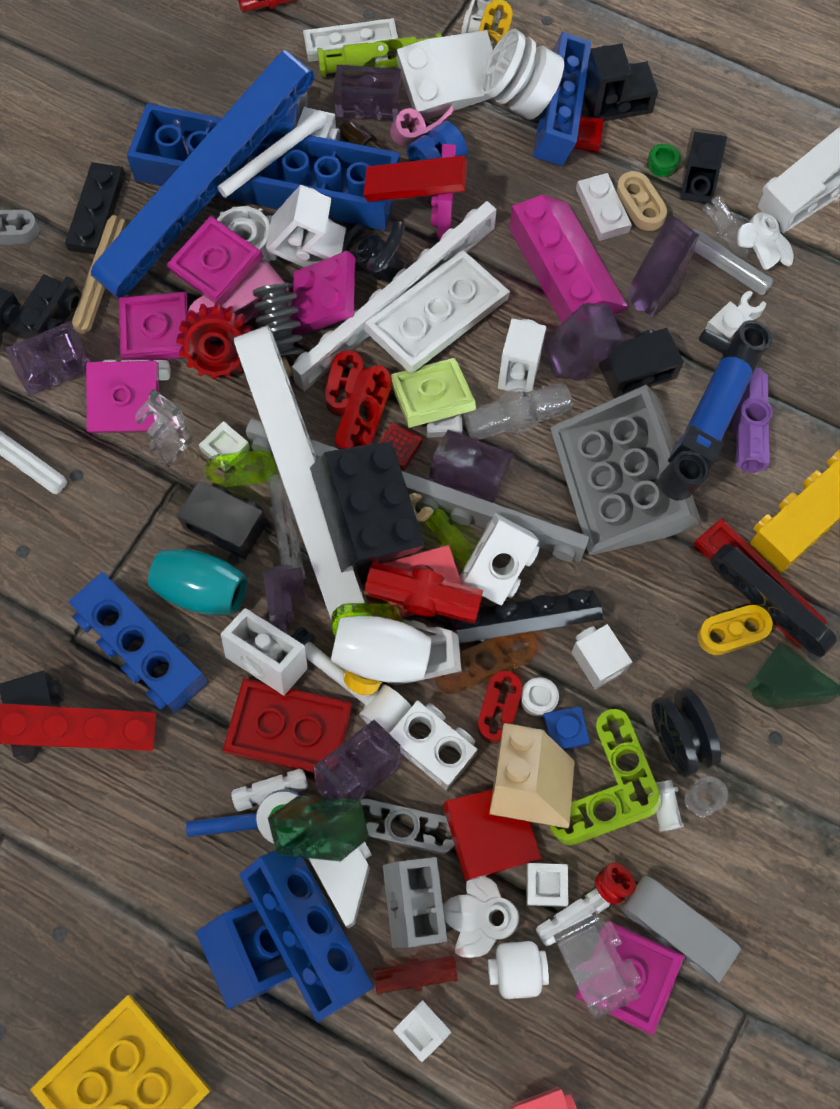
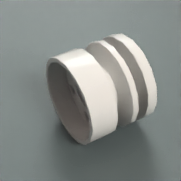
M512 29L501 38L491 53L482 74L480 91L489 98L494 97L495 101L499 104L508 102L510 110L528 120L534 119L541 114L554 96L562 78L564 59L545 46L536 48V42L532 38H525L522 32Z

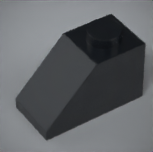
M44 670L0 683L2 704L60 707V702L64 701V693L59 680H54ZM11 745L14 758L24 764H28L34 761L42 746Z

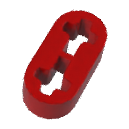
M351 350L342 351L335 356L332 362L325 389V402L328 410L337 416H343L358 374L364 369L362 357L357 352ZM348 363H352L354 368L350 369L348 378H345L343 368H346ZM341 388H344L346 398L342 400V403H336L335 398L339 397Z
M500 671L494 674L487 687L477 729L481 738L488 743H500L503 729H498L496 734H492L489 732V726L484 724V721H491L493 719L495 710L502 712L500 718L502 726L504 723L513 724L522 693V683L519 677L510 671ZM503 681L510 682V689L515 691V694L508 693L505 704L497 702L500 691L494 688V686H501Z

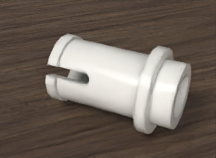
M672 780L657 782L662 800L661 806L656 812L659 832L683 828L684 824L681 820L675 792H678V787L673 786Z

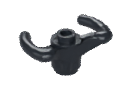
M397 220L393 223L386 242L376 234L362 238L357 244L355 251L350 252L355 256V271L361 270L371 273L378 280L383 279L385 282L393 281L395 275L404 266L401 255L396 251L403 237L404 222ZM356 222L346 233L342 252H349L357 239L365 231L363 223Z

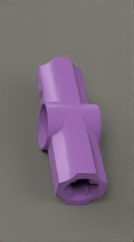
M762 368L755 369L736 408V417L732 424V430L736 436V467L746 473L766 470L769 466V421L773 411L768 403V374L764 373Z

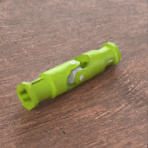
M436 33L435 37L431 38L442 37L441 33ZM415 36L381 40L374 43H355L343 45L342 49L326 51L322 48H317L321 78L326 77L330 73L346 72L348 75L376 69L399 68L397 56L393 59H388V50L397 52L399 48L431 38L416 39Z

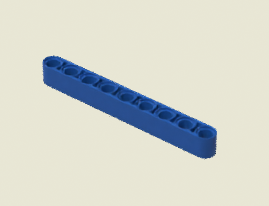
M288 50L281 52L96 260L91 269V276L116 298H122L127 295L219 191L217 186L239 169L306 93L314 80V71Z

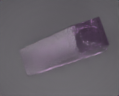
M672 214L665 221L636 273L627 298L637 310L645 312L652 318L678 294L699 238L698 233Z

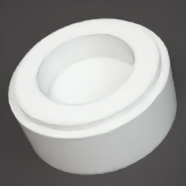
M537 677L529 680L523 686L520 702L528 714L534 717H543L544 713L553 712L559 701V692L552 681Z

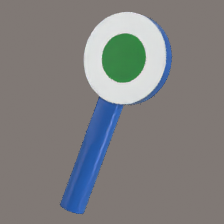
M277 790L264 798L257 813L187 821L186 833L188 837L259 829L263 837L269 842L280 846H287L301 841L306 836L312 823V811L307 800L299 793L292 790Z

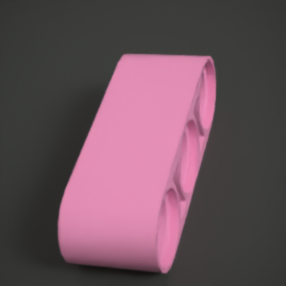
M259 262L220 307L227 309L229 306H233V313L237 316L243 314L245 316L243 324H246L264 313L255 310L254 305L262 301L263 298L253 296L252 291L261 286L283 284L285 282L269 262ZM203 295L192 303L188 312L192 310L198 313L201 304L204 303L209 308L214 307L215 303ZM211 336L207 338L208 341H217L221 339L216 336Z

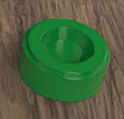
M670 144L654 146L650 150L647 159L649 171L659 177H669L675 174L681 160L680 152Z

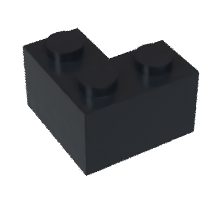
M622 43L591 48L583 96L589 116L610 121L653 113L658 89L648 61L629 63Z

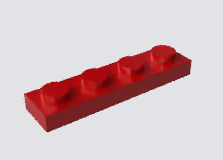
M0 704V744L153 751L156 712Z

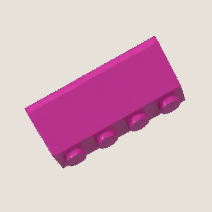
M542 194L512 206L509 230L567 333L627 310L628 305L568 203Z

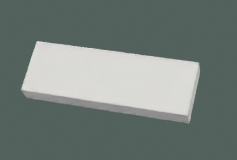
M394 18L303 30L308 62L318 61L317 48H322L326 51L342 49L343 45L374 43L376 41L398 38Z

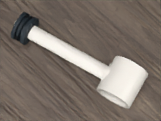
M304 627L298 628L290 637L305 645L306 658L365 704L359 716L373 730L388 739L387 735L412 706L399 693L387 685H383L379 691L371 695H360L351 691L343 680L344 668L332 662L329 656L313 645L315 636Z

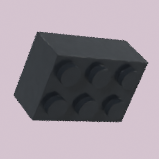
M392 441L327 451L310 467L341 573L370 567L373 562L383 564L408 557L425 546Z

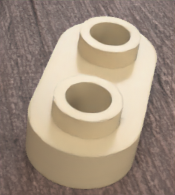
M636 171L624 173L619 178L616 189L624 209L634 224L641 230L654 231L659 229L663 225L667 214V207L644 174Z

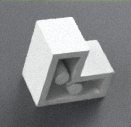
M300 185L272 216L265 251L303 267L342 253L346 228L328 218L331 198L313 188Z

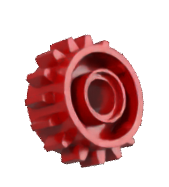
M215 302L214 307L209 308L204 303L201 304L198 313L190 310L187 315L188 321L182 320L179 330L183 333H179L176 339V343L183 345L180 348L179 356L187 358L186 366L197 369L199 376L204 374L211 375L212 380H216L219 375L230 378L231 372L234 369L241 372L243 366L234 343V338L252 331L251 326H244L243 324L245 316L243 314L237 316L233 313V306H229L227 309L220 307L219 302ZM211 336L219 337L223 340L224 344L214 346L208 342L207 338Z

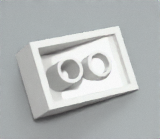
M487 30L426 39L397 49V64L411 108L421 113L424 121L445 114L451 106H453V111L491 99L480 91L482 74L493 52Z

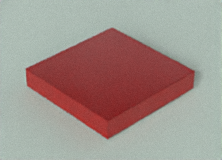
M493 789L447 800L443 803L465 881L541 860L530 821L489 814Z

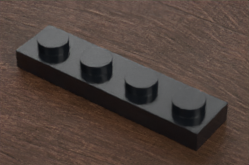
M577 589L565 595L553 597L540 595L529 601L516 603L504 601L502 606L496 604L492 607L480 608L475 624L450 617L449 620L451 630L458 634L459 643L603 620L602 605L593 590Z

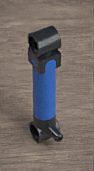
M756 320L743 322L728 341L708 329H704L699 336L700 342L721 353L722 357L684 434L676 442L667 460L670 464L660 474L659 485L667 497L676 501H683L689 498L707 479L709 468L715 463L724 444L721 440L762 354L771 345V333L761 322Z

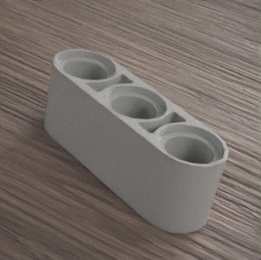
M644 875L634 893L628 897L621 907V910L631 920L667 948L684 955V961L716 984L721 982L742 950L729 936L660 883Z

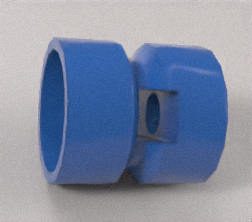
M443 121L431 129L428 136L422 135L407 146V156L409 161L442 158L443 144L456 145V156L465 155L466 158L468 156V149L460 131L451 122Z

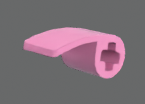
M453 106L438 121L426 127L421 113L417 110L408 108L400 111L390 128L393 141L400 146H408L422 135L428 136L431 129L448 118L454 110ZM404 123L406 127L411 126L413 130L410 132L408 128L403 129L401 126Z

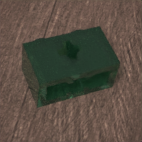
M296 796L267 817L277 855L341 862L369 838L360 800Z

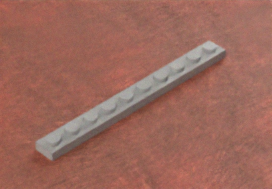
M250 419L245 430L249 445L260 454H273L262 422ZM311 440L317 459L324 452L339 450ZM402 471L409 495L417 493L422 496L420 501L416 503L419 509L431 507L434 510L433 514L439 512L450 516L458 524H473L484 528V530H486L494 514L497 513L534 533L539 541L536 546L553 552L556 558L568 562L573 560L581 562L589 536Z

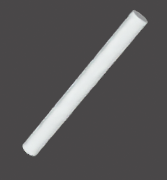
M321 110L317 111L217 186L221 195L225 198L326 123L327 118Z

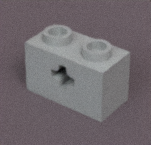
M437 857L384 864L383 874L392 948H408L447 942Z

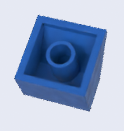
M254 902L223 913L196 931L228 1010L293 979Z

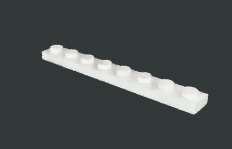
M486 201L478 209H472L465 216L462 223L454 229H448L440 241L431 249L427 248L422 251L417 261L407 269H401L395 275L393 281L383 290H376L364 306L359 310H354L353 317L345 319L344 323L334 331L331 330L325 333L320 339L319 344L311 351L304 352L298 356L292 366L295 384L305 392L331 369L332 362L338 353L345 350H354L370 336L364 331L366 321L460 251L464 250L467 253L494 230L496 208Z

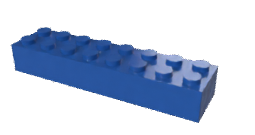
M147 103L127 153L135 181L163 186L222 118ZM269 133L237 171L287 134ZM308 135L228 197H223L219 191L214 197L279 209L300 185H303L331 198L329 219L349 224L361 222L365 227L385 231L394 199L367 202L364 197L366 170L368 166L400 163V153Z

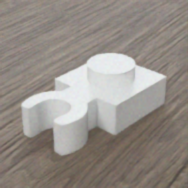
M747 291L742 295L738 307L730 301L708 322L705 329L714 332L728 341L743 322L759 318L766 307V303L763 301L757 307L750 306L748 302L753 292Z

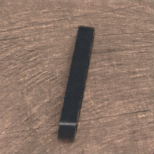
M724 544L711 557L710 562L724 579L754 605L764 608L777 625L810 653L823 657L836 644L837 638L828 626L738 549Z

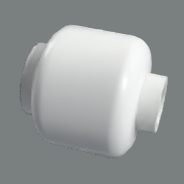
M532 941L501 943L496 949V958L488 959L490 985H498L499 992L505 999L537 997L542 991V986L549 984L546 952L539 951L537 945Z

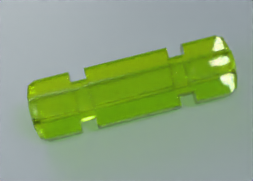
M439 509L426 520V524L433 533L437 531L439 534L437 538L443 546L449 545L454 560L457 558L460 560L458 565L463 570L472 555L469 549L472 546L454 524L450 525L448 523L450 518L443 510Z

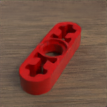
M376 365L364 368L359 372L335 436V448L345 449L351 448L353 445L357 447L372 443L392 387L391 375L385 367ZM361 403L365 404L368 409L366 421L359 414Z

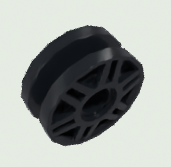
M689 688L678 690L674 694V704L666 697H660L651 703L653 723L659 741L672 766L681 776L688 777L695 774L698 770V761L706 768H711L721 762L722 753L715 726L704 704L693 690Z

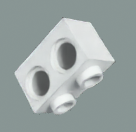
M417 700L387 735L388 743L445 791H448L476 757L478 749L473 746L476 741L462 728L458 727L456 730H453L444 722L445 715L434 705L428 703L424 706ZM416 723H423L430 728L431 733L424 739H415L410 735L409 729ZM453 747L460 753L461 758L454 764H446L439 758L438 754L443 748Z

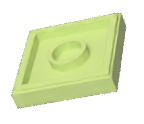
M456 358L421 366L412 374L407 370L391 374L392 388L408 428L476 410L475 399Z

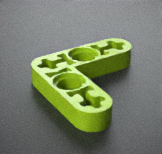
M619 709L604 711L596 722L597 733L618 785L571 802V820L577 822L585 819L581 811L586 810L593 826L588 828L583 820L573 825V833L567 834L564 829L559 830L562 827L550 825L552 833L562 844L576 845L654 815L661 806L662 800L659 789L627 714ZM616 721L620 726L619 730L625 743L617 745L612 732L608 731L610 729L609 723ZM632 753L639 758L638 766L628 772L619 769V758L624 754ZM638 779L646 794L653 793L648 796L649 803L641 806L639 801H633L637 798V793L632 782ZM602 802H610L616 806V814L609 821H600L595 817V810Z

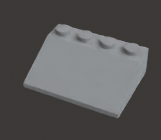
M647 385L550 427L582 534L589 536L586 546L589 555L667 538L702 524L692 495L683 501H676L667 497L660 488L659 477L670 464L667 460L675 443L660 400Z

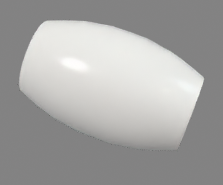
M375 616L340 618L331 661L351 673L368 679L394 683L421 681L424 678L428 664L431 638L414 627L396 620Z

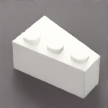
M840 127L779 177L772 178L763 187V195L758 208L777 220L779 230L782 233H785L840 197Z

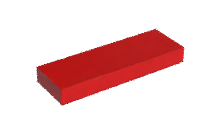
M465 155L368 166L364 197L367 202L464 192L467 160Z

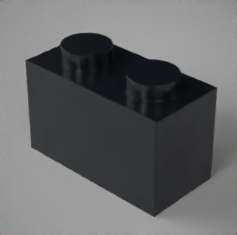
M666 327L657 331L653 329L646 330L637 337L626 341L615 340L603 348L598 365L615 399L644 385L652 387L677 379L684 361Z
M199 480L177 515L183 529L244 560L267 525L262 508L256 502L248 498H243L241 501L231 496V492L224 486L214 482L212 485H209Z

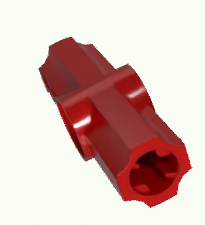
M373 562L369 570L364 593L369 597L403 605L405 610L417 615L432 617L439 614L475 624L483 590L446 581L441 574L431 570L413 569L411 572Z

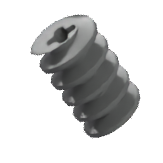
M295 283L265 285L252 291L253 296L263 298L262 301L254 305L255 310L265 312L263 316L256 319V322L259 325L269 326L281 356L304 353V349L294 347L293 345L302 340V335L292 333L293 329L301 326L300 321L290 319V316L299 312L298 307L288 305L289 301L297 298V294L286 291L287 287Z

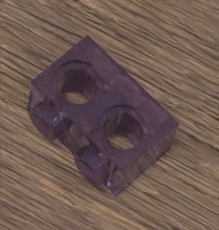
M71 321L5 348L15 373L29 396L85 373L86 362H91Z
M372 720L314 766L316 790L343 815L400 768L401 745L380 724Z

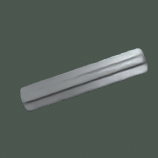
M697 228L691 230L684 242L687 247L758 294L765 295L773 285L774 280L772 277Z

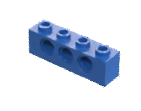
M562 31L553 52L564 59V70L554 96L546 108L539 114L532 157L563 166L577 142L592 41Z
M103 571L68 601L76 610L72 618L86 633L92 628L101 637L96 643L110 658L116 654L122 658L125 664L120 668L135 684L141 679L147 684L150 690L145 694L160 710L167 705L174 714L177 713L208 684L203 673ZM119 614L118 620L113 625L104 626V621L109 615ZM138 638L144 639L143 645L139 650L134 652L128 651V646L133 640ZM164 663L169 664V669L164 676L159 678L152 677L156 666Z
M295 843L260 856L239 874L317 1023L374 988Z

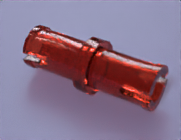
M455 955L419 961L418 957L410 958L409 963L382 968L376 967L373 969L374 978H376V981H374L377 995H382V993L413 988L414 992L423 991V986L453 981L459 982Z

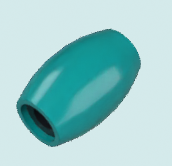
M165 549L159 551L151 564L148 575L149 587L166 601L195 613L214 616L236 614L243 603L248 584L247 577L228 562L200 551L187 549Z

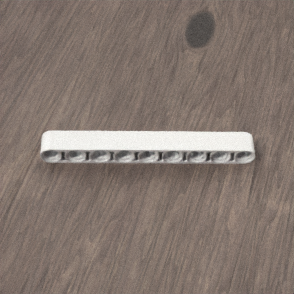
M266 325L235 337L234 343L327 610L337 633L340 618L373 615L357 570L341 573L310 471V467L316 462L317 457L277 344L269 326Z

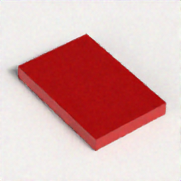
M243 678L222 751L224 754L294 770L302 769L304 772L335 779L353 709V702L290 689L283 696L264 682Z

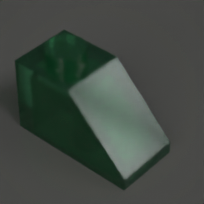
M781 643L767 655L745 686L752 692V696L756 701L764 706L774 707L777 710L828 704L840 696V685Z

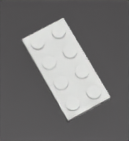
M462 250L366 321L364 331L412 374L507 301L510 291Z

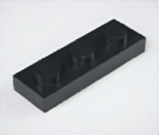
M91 162L65 241L68 251L96 254L107 220L114 213L125 179L123 167Z

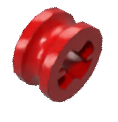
M610 863L595 877V887L604 900L613 905L620 904L625 900V897L634 893L636 888L632 874L619 863Z

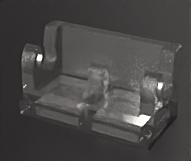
M153 389L148 394L150 398L137 411L135 419L140 424L147 415H153L155 422L151 424L147 431L148 436L152 438L149 448L151 452L157 449L161 457V463L169 468L191 444L193 438L181 408Z

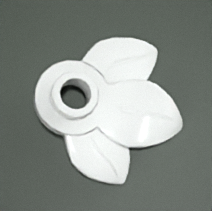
M759 212L751 218L750 223L743 224L739 228L737 244L744 248H753L764 270L773 267L778 261L788 267L792 265L794 259L792 247L789 241L780 233L778 222L773 216Z
M485 876L467 881V894L451 897L443 904L445 922L454 930L460 932L455 953L461 957L474 958L488 954L497 940L506 939L513 935L519 924V913L515 905L511 901L502 898L497 884ZM500 910L504 914V922L500 926H495L492 922V915L495 911Z

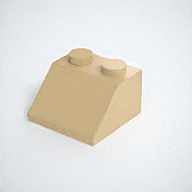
M504 723L497 755L489 814L569 828L575 761L543 730Z

